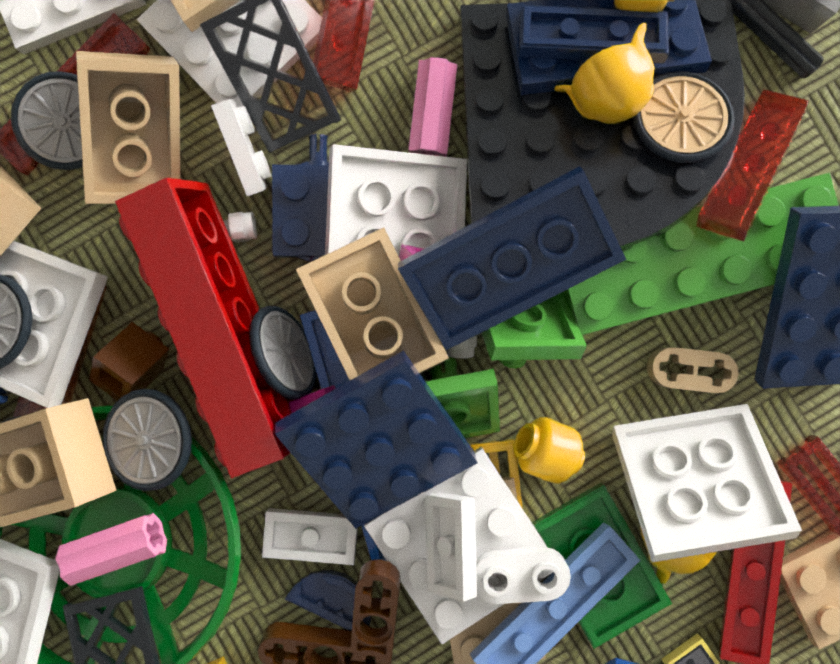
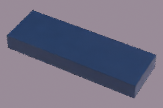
M521 5L518 57L588 60L603 49L614 45L631 43L638 26L646 23L644 35L646 49L653 63H665L669 54L668 11L642 12L602 8Z

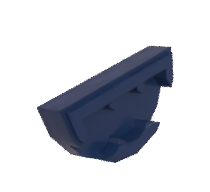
M330 569L311 572L295 583L286 595L285 600L352 631L357 581L346 573ZM372 616L363 619L364 623L369 627Z

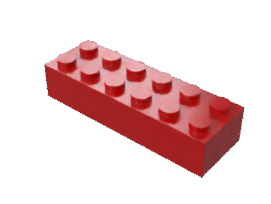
M166 177L116 200L115 203L121 215L119 217L121 230L134 246L139 258V273L144 282L151 287L159 306L157 310L158 318L164 329L170 332L176 346L178 366L182 373L189 377L196 394L197 411L200 417L208 423L215 439L214 448L219 462L227 468L230 478H234L284 459L290 454V451L275 435V423L292 414L289 402L294 400L284 398L276 393L265 382L254 362L250 348L249 332L253 316L260 308L208 183Z

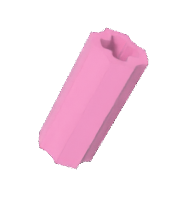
M430 57L429 59L419 60L409 153L447 157L457 64L451 63L447 59Z
M152 513L60 545L55 560L60 569V577L68 585L72 586L165 553L167 538L164 534L161 520Z

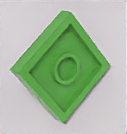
M563 292L482 332L491 361L499 360L504 366L514 369L523 367L526 360L581 359L587 347Z
M449 357L444 362V373L441 371L440 364L428 370L431 380L425 382L464 438L500 432L498 384L494 369L458 375L457 362L455 358Z

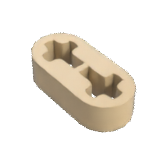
M667 347L654 351L647 362V373L650 379L655 384L667 388L725 393L732 389L739 376L738 366L729 355L720 352ZM670 355H672L673 363L687 365L686 374L671 373L670 380H667V373L660 371L659 366L661 362H668ZM716 360V367L723 369L724 375L723 378H715L714 385H712L713 380L711 377L697 375L698 366L713 367Z

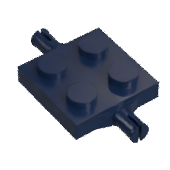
M317 134L308 136L309 161L299 165L272 164V249L274 258H299L306 262H312L325 255L329 171L327 135L320 134L319 152H317Z

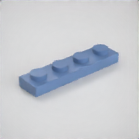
M603 522L565 560L571 575L570 584L565 593L551 601L521 603L470 653V656L476 664H536L640 559L618 534ZM551 573L542 583L551 582L555 573Z

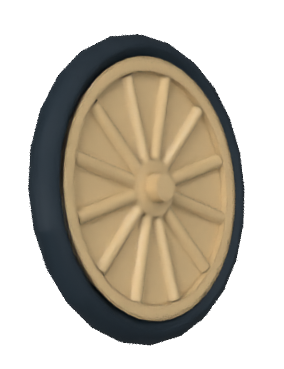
M685 71L669 72L653 78L654 88L651 99L637 115L632 117L637 136L643 144L656 155L679 163L699 162L720 152L728 143L733 133L735 122L732 104L724 91L710 79L696 73Z

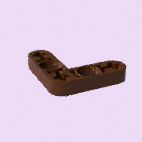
M382 559L368 561L361 567L355 588L352 631L276 622L270 624L264 631L258 648L259 659L263 664H391L401 582L399 570L389 561ZM374 581L383 582L381 598H373ZM368 616H378L385 620L387 624L381 628H372L366 625L363 619ZM278 644H282L283 648H279ZM302 646L306 647L305 652L300 651ZM326 646L332 648L337 655L332 658L322 657L314 649ZM347 652L352 653L351 658H346ZM367 656H373L375 660H369Z

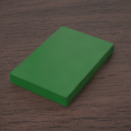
M603 483L595 485L532 522L547 547L559 552L565 560L603 522L609 525L640 559L579 621L593 649L672 604Z

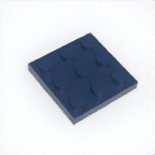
M404 350L275 423V435L355 529L478 464L474 450Z

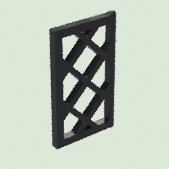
M246 0L201 23L200 26L270 153L332 123L340 122L341 117L283 0H271L282 21L280 33L253 23L257 7L269 0ZM247 12L246 20L238 17ZM228 22L243 28L237 54L226 50L215 29L216 27ZM251 31L277 41L270 66L244 57ZM284 44L296 49L306 69L303 79L278 70ZM242 66L267 75L261 99L250 95L240 76ZM275 78L301 87L294 111L268 102ZM307 90L319 95L328 114L316 120L300 114ZM265 111L291 120L286 134L275 139L273 138L263 119ZM297 123L304 124L303 126L296 128Z
M142 586L75 604L67 603L63 605L75 664H88L90 658L99 664H126L135 646L142 650L145 664H160ZM131 600L136 626L133 630L113 617L121 602ZM87 612L99 620L88 641L81 635L77 617L78 613ZM107 627L127 640L116 661L96 647Z

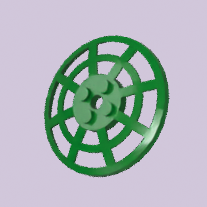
M113 406L91 407L95 421L106 420ZM193 437L191 453L197 458L206 473L190 485L180 475L171 483L177 494L160 506L142 490H137L124 484V487H116L114 492L75 507L69 517L48 514L11 524L30 528L28 538L29 550L46 556V532L61 535L63 545L154 513L161 520L163 531L167 538L165 553L77 583L76 585L93 598L142 586L154 640L161 659L160 664H187L202 651L214 637L225 618L238 583L241 540L240 525L234 500L222 472L208 452ZM214 490L221 502L227 527L229 556L227 568L206 560L207 530L203 512L198 502ZM186 510L190 516L193 529V554L172 547V533L169 522ZM0 527V539L2 536L3 527ZM170 567L189 575L177 598L165 610L154 585L162 577L166 568ZM59 572L50 609L66 624L63 605L67 604L68 601L62 596L60 591L70 585L60 577ZM201 580L223 589L219 603L208 623L190 644L179 651L170 624L190 604L199 588ZM78 613L77 617L81 634L88 641L99 620L93 616L89 619ZM136 625L128 627L133 630ZM107 627L96 647L100 649L103 642L126 643L127 640ZM42 643L37 664H75L61 658ZM90 658L88 664H95V660Z

